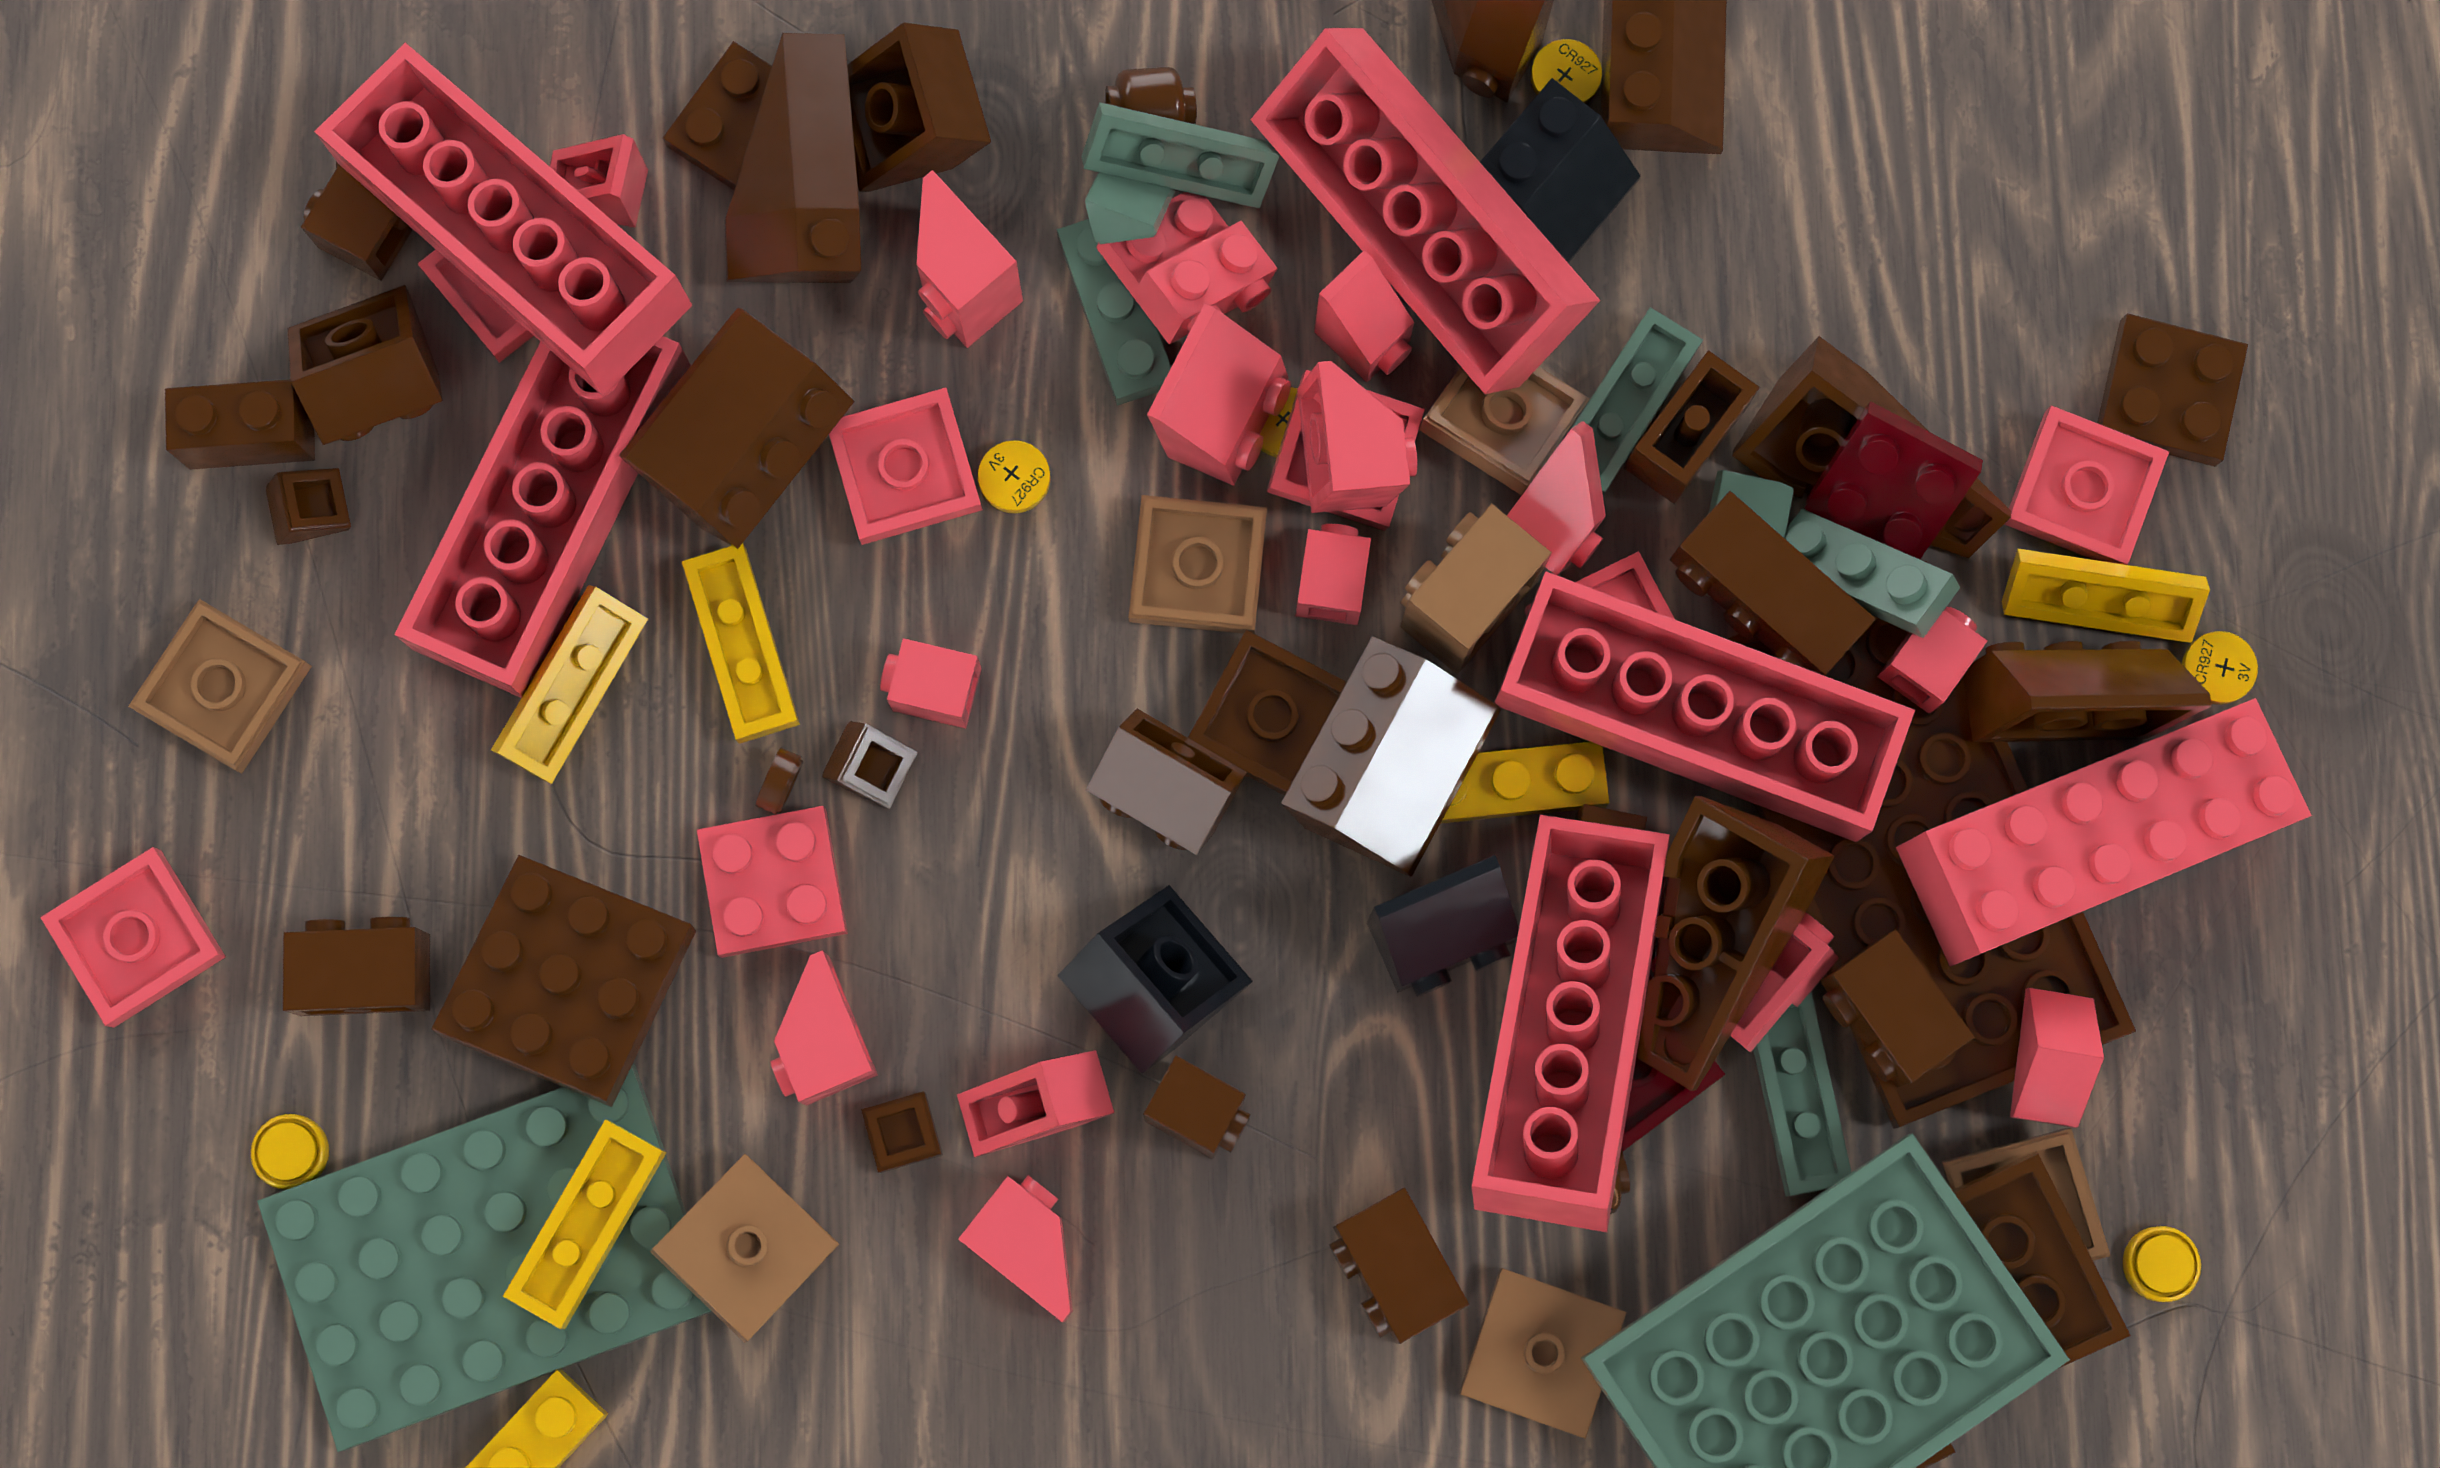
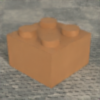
M1492 503L1479 518L1469 512L1459 522L1446 540L1449 545L1441 555L1443 560L1438 566L1431 560L1426 561L1406 585L1405 590L1407 594L1400 602L1406 608L1400 628L1457 675L1538 582L1552 553Z

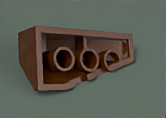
M1431 0L1453 73L1460 77L1463 84L1473 93L1485 98L1496 96L1508 102L1542 44L1554 0Z
M782 33L751 138L744 155L740 174L725 217L726 282L851 283L861 272L859 198L845 34Z
M1818 336L1779 378L1735 446L1732 456L1763 479L1781 482L1792 487L1793 496L1802 499L1804 493L1807 495L1810 493L1870 401L1925 430L1927 429L1866 370ZM1977 478L1931 545L1970 558L2011 518L2012 511Z
M1702 796L1694 797L1666 855L1664 877H1668L1663 915H1658L1655 937L1659 938L1654 977L1648 981L1637 1054L1638 1059L1690 1091L1697 1090L1804 917L1834 855L1776 823Z

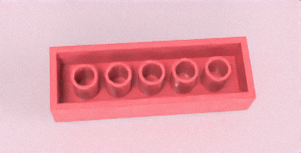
M1325 28L1250 119L1362 251L1365 250L1374 259L1387 281L1484 394L1520 387L1601 301L1363 28Z
M406 42L314 131L341 167L602 396L693 306L673 272Z
M662 336L602 396L540 341L394 634L413 651L522 698L561 632L638 475V472L619 456L620 453L691 366L680 343Z
M1545 571L1537 588L1494 702L1505 710L1854 842H1858L1873 831L1915 712L1912 708Z
M2254 698L1927 830L1897 846L1896 849L1945 958L1951 967L2312 815L2257 699Z
M1540 815L1472 1181L1474 1210L1601 1232L1608 1231L1647 985L1656 940L1657 917L1660 915L1666 879L1664 877L1666 855L1669 850L1670 834Z

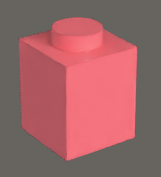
M1323 524L1321 531L1308 529L1295 617L1358 625L1371 538L1358 536L1359 531L1356 528L1342 524Z
M1946 607L1924 638L1908 632L1877 677L1930 714L1946 701L1988 640L1975 632L1977 626L1967 615L1955 608Z
M903 638L899 655L889 654L887 656L881 677L880 690L889 692L887 701L893 712L966 729L982 668L976 655Z

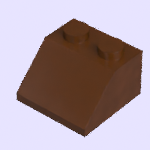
M903 22L847 64L859 191L871 192L922 178L932 170L936 174L951 170L991 143L958 29Z
M406 285L287 328L291 383L322 445L339 439L342 441L359 439L368 434L374 426L398 417L401 419L416 418L429 411L434 404L443 401L439 373Z

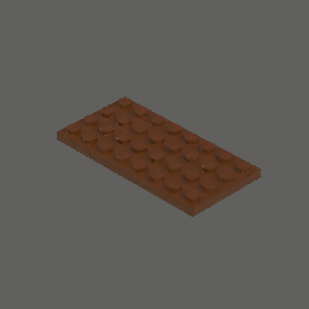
M1873 616L1876 620L1825 675L1826 677L1915 710L1873 831L1858 842H1854L1756 804L1754 806L1760 818L1776 823L1834 855L1806 913L1835 936L1828 946L1831 947L1839 959L1830 968L1827 975L1881 936L1896 929L1975 1036L1974 1039L1914 1082L1897 1087L1892 1079L1884 1082L1874 1073L1862 1054V1049L1867 1045L1852 1024L1850 1025V1029L1893 1129L2014 1081L2025 990L2027 988L2093 998L2102 1045L2134 1033L2136 1029L2083 912L1961 963L1949 966L1896 847L1927 830L2029 789L2008 742H1973L1964 675L1946 701L1930 714L1877 677L1906 637L1908 631ZM1738 634L1728 638L1730 641L1770 656L1774 654L1756 636L1753 639H1747Z

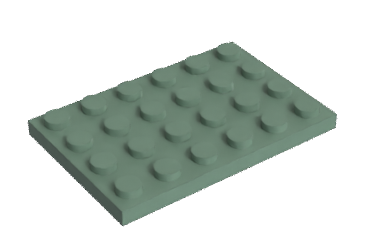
M634 1063L612 1107L562 1087L257 1201L337 1452L349 1450L555 1372L557 1369H563L712 1312L650 1252L686 1214L666 1155L566 1329L555 1327L503 1297L605 1119L665 1151Z
M1913 1133L1904 1136L1581 1357L1654 1468H1916L2070 1360Z

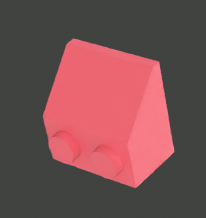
M933 170L923 177L916 261L922 287L918 290V294L927 305L923 313L932 326L945 339L955 334L965 347L968 348L1023 302L1017 261Z
M1204 303L1147 416L1168 458L1234 486L1242 469L1249 471L1256 463L1263 446V436L1260 433L1269 415L1278 416L1284 408L1290 394L1291 382L1288 381L1289 377L1280 354L1218 309Z
M1332 361L1318 362L1297 389L1311 513L1386 507L1410 485V477H1415L1417 474L1415 442L1413 438H1405L1403 420Z

